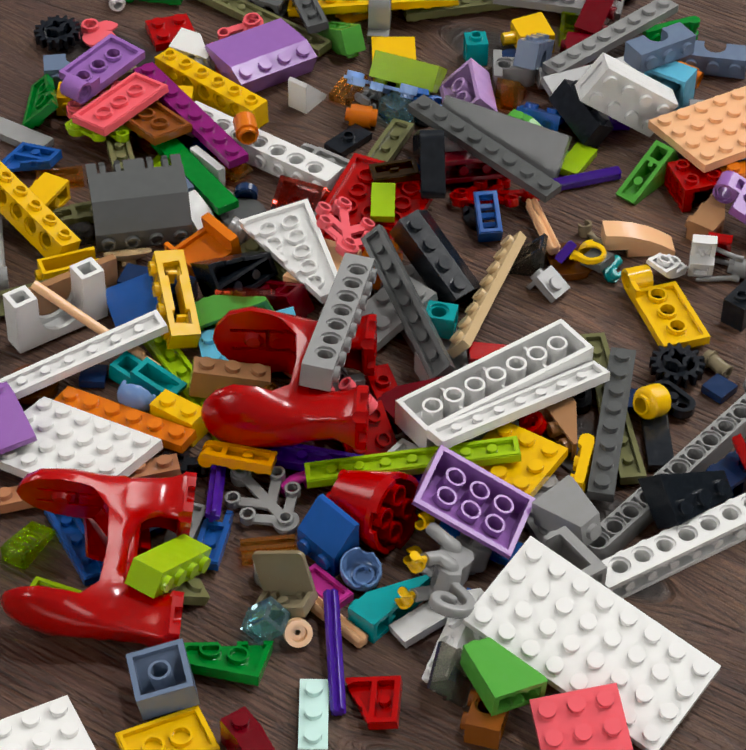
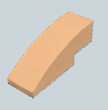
M602 220L601 239L606 251L626 250L627 257L654 256L658 253L675 255L672 237L660 230L633 222Z

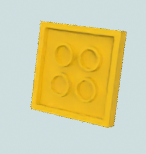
M507 423L488 431L481 440L517 436L521 461L481 466V468L532 497L537 494L568 456V448L512 423Z

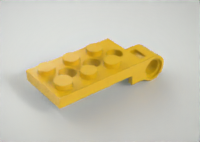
M648 264L622 269L621 280L623 287L658 346L661 345L667 348V343H671L673 346L681 343L684 348L687 345H690L692 348L710 344L711 336L676 281L653 286V274Z

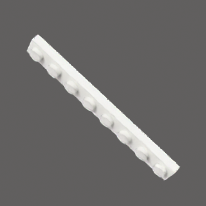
M156 309L0 379V383L7 381L17 399H20L168 333V326Z
M593 360L428 428L427 438L438 447L443 445L451 448L610 381V371Z

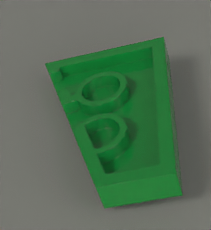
M47 73L31 86L22 122L23 126L30 129L35 126L39 127L47 116L59 108L53 78Z
M237 641V646H221L218 642L184 643L193 674L259 686L272 654L274 641H263V645H248V641Z

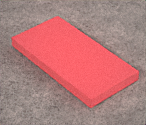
M134 72L71 116L72 122L106 137L169 92L168 85Z

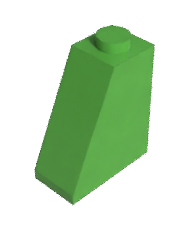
M492 638L472 640L463 645L460 665L491 716L528 705L529 699L545 696L548 683L546 677Z

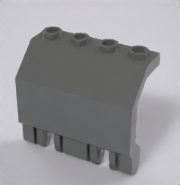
M180 154L169 155L170 165L168 164L167 155H162L160 167H154L151 157H146L147 168H145L143 158L122 160L123 171H121L120 162L117 160L113 164L114 172H106L104 162L98 163L99 173H97L96 163L85 164L93 212L97 253L159 246L167 241L170 244L181 243L192 235L189 193Z

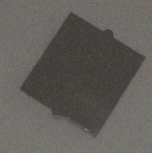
M439 641L427 689L442 696L444 701L449 700L462 708H466L472 683L460 665L462 649H456L443 641Z

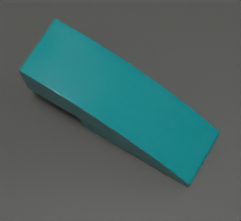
M128 351L123 352L109 367L108 378L120 385L123 380H126V384L140 385L148 390L151 395L155 394L156 397L165 389L179 395L187 387L186 382L148 357L142 361Z

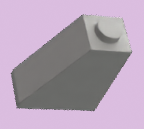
M567 475L532 502L534 524L549 532L566 526L586 546L602 535L599 511L570 475Z

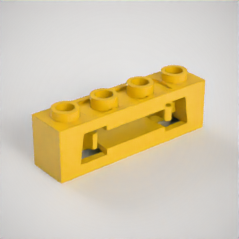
M184 250L154 251L152 260L148 261V274L153 276L152 294L158 300L156 309L166 322L169 331L161 335V338L166 340L167 349L197 347L201 337V330ZM175 277L177 280L175 292L180 314L176 315V320H174L175 306L170 284H174Z

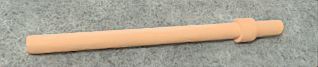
M35 280L30 288L98 335L109 331L108 328L39 281ZM139 346L127 350L142 361L148 357L161 366V364L146 355V351Z

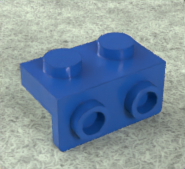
M526 102L525 105L517 106L516 109L533 117L543 127L557 132L559 125L565 123V120L553 107H547V110L539 108V104Z

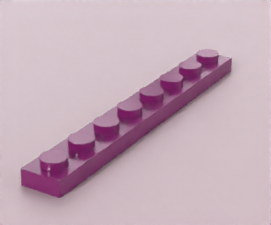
M153 62L133 69V73H140L168 85L169 92L159 98L158 101L190 122L193 128L191 133L228 169L249 161V154Z

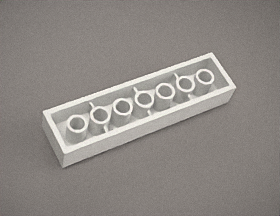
M559 319L395 400V424L419 448L437 446L427 438L428 428L591 362L593 360L594 347L564 320Z

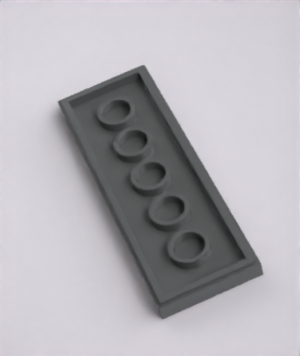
M445 95L442 104L444 108L551 178L559 176L572 139L571 136Z

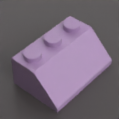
M472 58L448 76L439 88L442 104L445 95H449L498 112L489 72Z

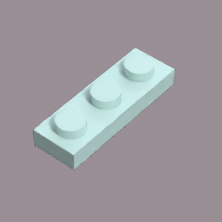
M300 679L298 750H328V679Z

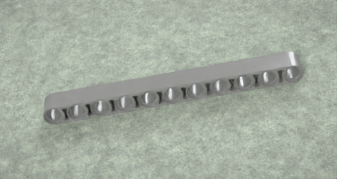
M746 393L654 475L703 472L711 464H716L734 448L731 441L732 437L740 433L743 439L746 437ZM641 487L601 522L602 535L587 546L601 561L622 550L654 521Z

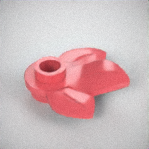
M93 18L85 19L81 23L82 41L87 46L93 47L109 34L115 35L112 31L118 27V24L108 20L98 22Z

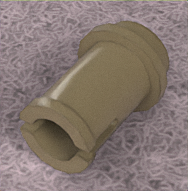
M709 349L704 352L702 356H704V363H706L705 368L709 367L716 374L719 373L725 378L732 374L734 367L720 358L716 350L712 351Z

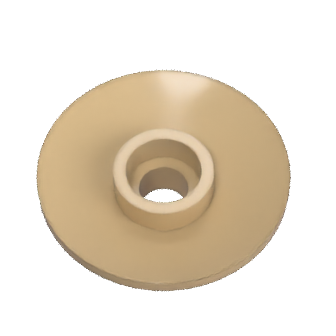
M152 248L122 249L105 252L103 255L105 257L113 254L117 261H121L122 266H126L127 263L136 264V260L151 253Z

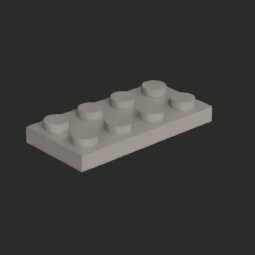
M410 277L425 309L429 300H438L435 291ZM381 288L367 300L365 311L362 312V316L367 314L377 315V351L404 329L385 288Z

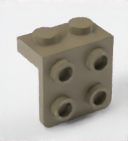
M300 550L255 551L252 559L263 592L252 607L255 617H306L317 600L318 595L305 554Z

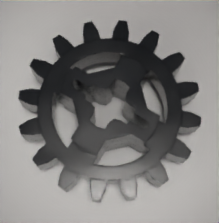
M56 15V17H47V21L41 20V25H35L34 37L36 44L40 45L42 49L48 47V51H51L53 48H56L57 51H60V49L67 50L69 45L75 46V41L81 40V26L79 21L75 22L74 17L68 19L67 15L63 18Z
M667 343V348L660 345L658 346V351L653 350L652 357H650V374L656 375L655 381L668 380L677 386L682 385L684 389L687 388L688 383L695 386L697 380H702L706 363H704V356H699V350L691 351L690 345H687L685 348L682 347L681 343H677V346Z

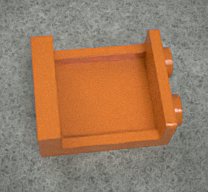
M209 212L201 217L203 228L175 247L168 241L163 244L164 250H184L189 276L195 277L190 263L242 253L238 236Z

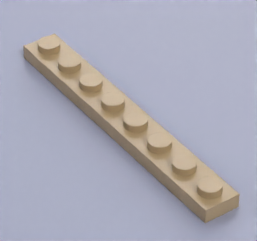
M521 231L514 236L508 235L500 243L502 247L494 255L495 261L487 268L488 274L480 281V289L472 296L473 302L466 308V316L458 323V331L450 338L451 344L447 352L453 359L471 347L527 238Z

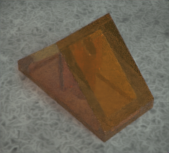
M498 78L495 101L497 108L508 111L516 110L517 106L521 105L527 90L520 82Z

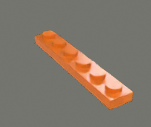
M67 386L54 399L63 404L162 439L164 448L181 454L197 439L195 429L71 386Z

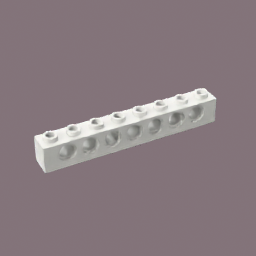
M195 101L208 116L249 154V161L246 163L324 199H327L343 173V167L258 129L259 135L257 140L253 144H242L236 138L233 125L234 117L199 101ZM191 132L186 134L192 138L195 137Z
M746 493L730 498L723 504L712 509L710 508L679 526L664 529L659 534L641 540L636 545L620 550L602 560L607 566L605 587L624 599L746 540Z

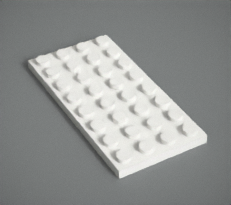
M532 536L526 540L475 603L471 614L463 618L462 624L482 638H492L546 677L548 684L560 693L617 683L631 742L642 750L662 749L721 668V665Z

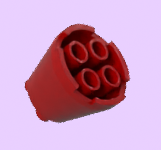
M342 469L331 491L326 494L327 498L359 523V540L373 550L388 554L395 547L401 549L411 537L415 529V522L419 519L418 514H415L416 506L412 505L419 482L414 476L403 472Z

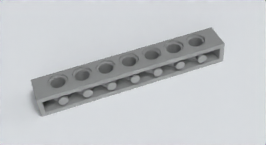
M345 252L302 360L299 378L300 386L330 392L333 383L339 382L341 367L344 368L347 353L351 349L352 338L354 339L356 335L357 324L360 325L362 312L365 311L367 299L371 295L372 285L376 281L378 270L374 269L375 258Z

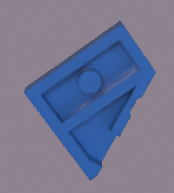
M22 142L1 162L11 172L51 169L63 156L61 149Z

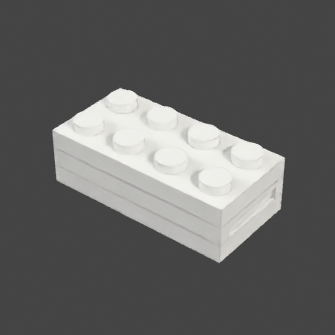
M604 52L575 84L581 102L648 137H651L654 133L648 128L649 120L673 112L679 106L673 89Z

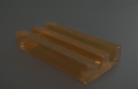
M343 75L329 93V100L349 106L355 99V93L360 92L363 87L354 86L351 90L353 85L348 84L347 79L343 78ZM368 75L364 76L365 80L368 79Z
M82 166L35 170L36 180L44 172L69 180L70 188L85 187Z
M295 534L240 539L242 566L254 565L252 555L255 551L296 550Z

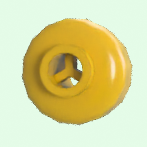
M659 383L643 386L634 393L633 408L643 419L651 420L667 414L671 408V395L665 386Z

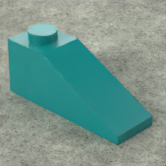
M423 575L366 592L359 599L351 602L348 607V619L367 633L368 641L374 644L390 630L389 624L408 614L423 602H414L410 608L400 609L394 601L395 598H401L397 592L399 587H406L409 591L411 588L430 585V577Z

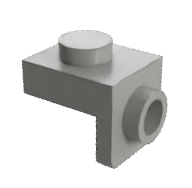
M552 265L545 271L542 268L538 269L530 276L532 282L526 286L530 290L536 285L550 303H553L570 288Z

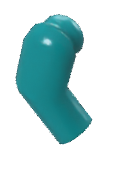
M615 255V261L602 271L607 282L616 283L621 277V271L618 273L617 269L622 265L623 260L618 255Z

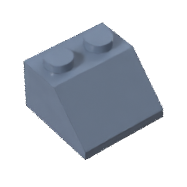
M182 638L126 654L136 704L143 721L200 705L195 680Z

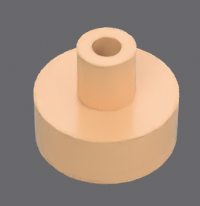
M295 617L285 623L283 636L289 645L301 648L311 641L313 629L305 619Z

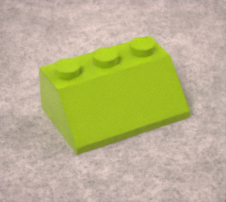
M375 50L369 76L375 78L374 82L387 85L388 81L396 83V88H400L401 83L428 89L430 95V92L437 94L448 69Z

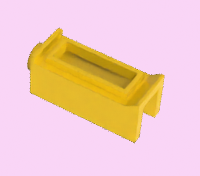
M94 246L37 259L38 269L34 270L35 279L41 281L70 271L69 266L89 257L97 260Z

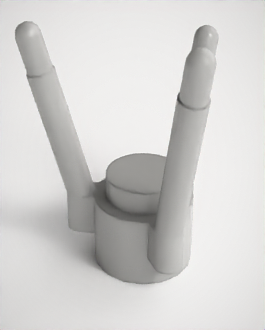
M717 247V253L732 259L728 261L715 258L714 263L728 266L727 273L731 275L697 277L695 281L739 282L740 278L746 279V259H744V256L736 255Z

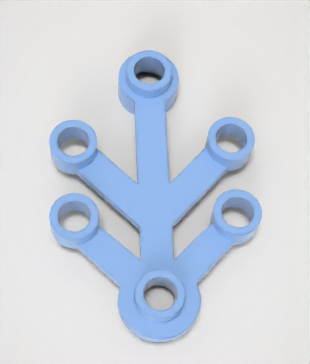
M347 70V74H344L343 77L347 79L348 84L365 87V84H369V89L383 91L386 94H390V91L393 90L395 91L394 96L413 100L418 91V87L401 83L400 88L368 81L364 79L365 74L352 70Z

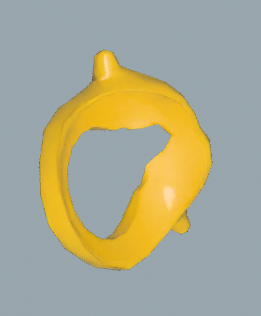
M590 239L584 241L578 248V251L574 250L569 259L587 265H594L605 260L607 251L603 245ZM591 248L601 251V255L594 258L586 257L583 254Z

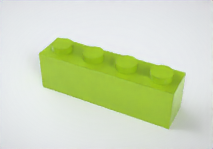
M182 534L134 557L125 584L154 599L180 586L182 583L192 580L201 573H205L211 563L209 555L212 548L186 534Z

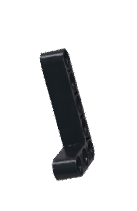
M444 129L418 130L413 134V154L419 155L421 199H444L446 197Z

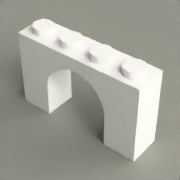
M92 257L69 266L71 292L67 301L96 321L108 316L103 268ZM26 285L2 294L8 340L20 354L85 326L60 308L51 314L39 315L38 299Z

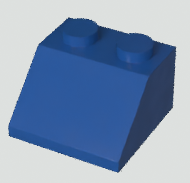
M322 493L317 497L297 528L298 549L335 578L340 574V559L343 554L354 547H359V523Z

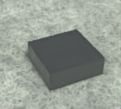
M592 248L584 256L589 258L598 257L601 255V251ZM607 251L606 258L601 263L587 265L580 262V264L600 273L615 261V254Z

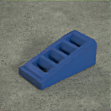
M497 190L473 192L478 242L502 240L503 228ZM480 201H493L490 204H480ZM486 210H493V211H494V212H488V213H481V211H486ZM482 220H494L495 222L483 223Z

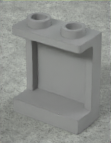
M566 526L550 531L543 537L542 544L605 586L607 566Z

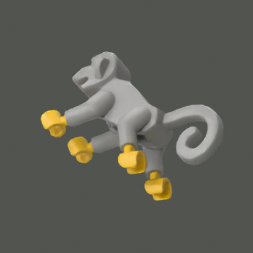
M423 511L418 514L422 520L415 522V528L417 530L426 529V533L441 545L440 550L423 553L420 547L412 546L406 549L410 555L405 556L403 562L412 573H421L430 577L431 583L427 586L411 588L409 591L406 587H399L397 592L401 598H395L394 601L400 609H408L414 602L429 600L430 608L442 616L455 619L466 618L473 611L476 602L463 585L468 580L469 575L481 573L487 568L492 550L462 532L455 539L434 522L435 519L432 515Z

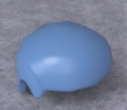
M126 380L121 382L117 390V400L120 404L143 412L150 410L149 404L156 398L155 394L151 395L148 390L140 385L126 384Z
M354 547L346 551L340 559V575L343 582L349 588L366 592L379 584L382 578V563L374 552H366L360 547Z

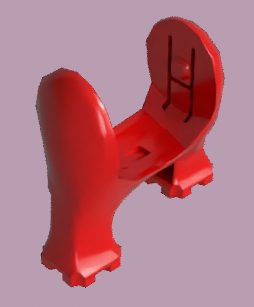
M254 306L230 310L216 323L212 339L217 350L228 360L271 366V373L287 372L292 375L291 382L273 391L256 386L232 384L215 390L204 400L201 417L206 429L219 441L254 448L289 447L301 442L335 439L354 449L367 450L369 386L357 385V387L349 390L330 392L300 386L301 363L318 320ZM367 314L362 316L360 325L357 324L356 335L354 339L352 338L351 349L347 353L344 368L358 370L366 376H375L377 315Z
M41 468L27 474L21 480L16 490L23 501L33 507L55 514L75 518H92L108 538V545L98 582L80 593L39 585L16 587L7 590L0 597V602L6 615L21 626L51 636L142 643L147 647L179 639L184 592L172 591L153 599L125 584V580L133 558L138 555L141 531L151 527H161L176 533L177 537L182 534L189 536L197 473L186 471L184 474L174 477L130 478L73 468Z

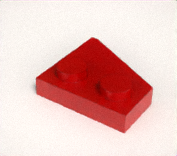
M401 675L347 677L345 679L347 689L369 730L399 728L403 685Z

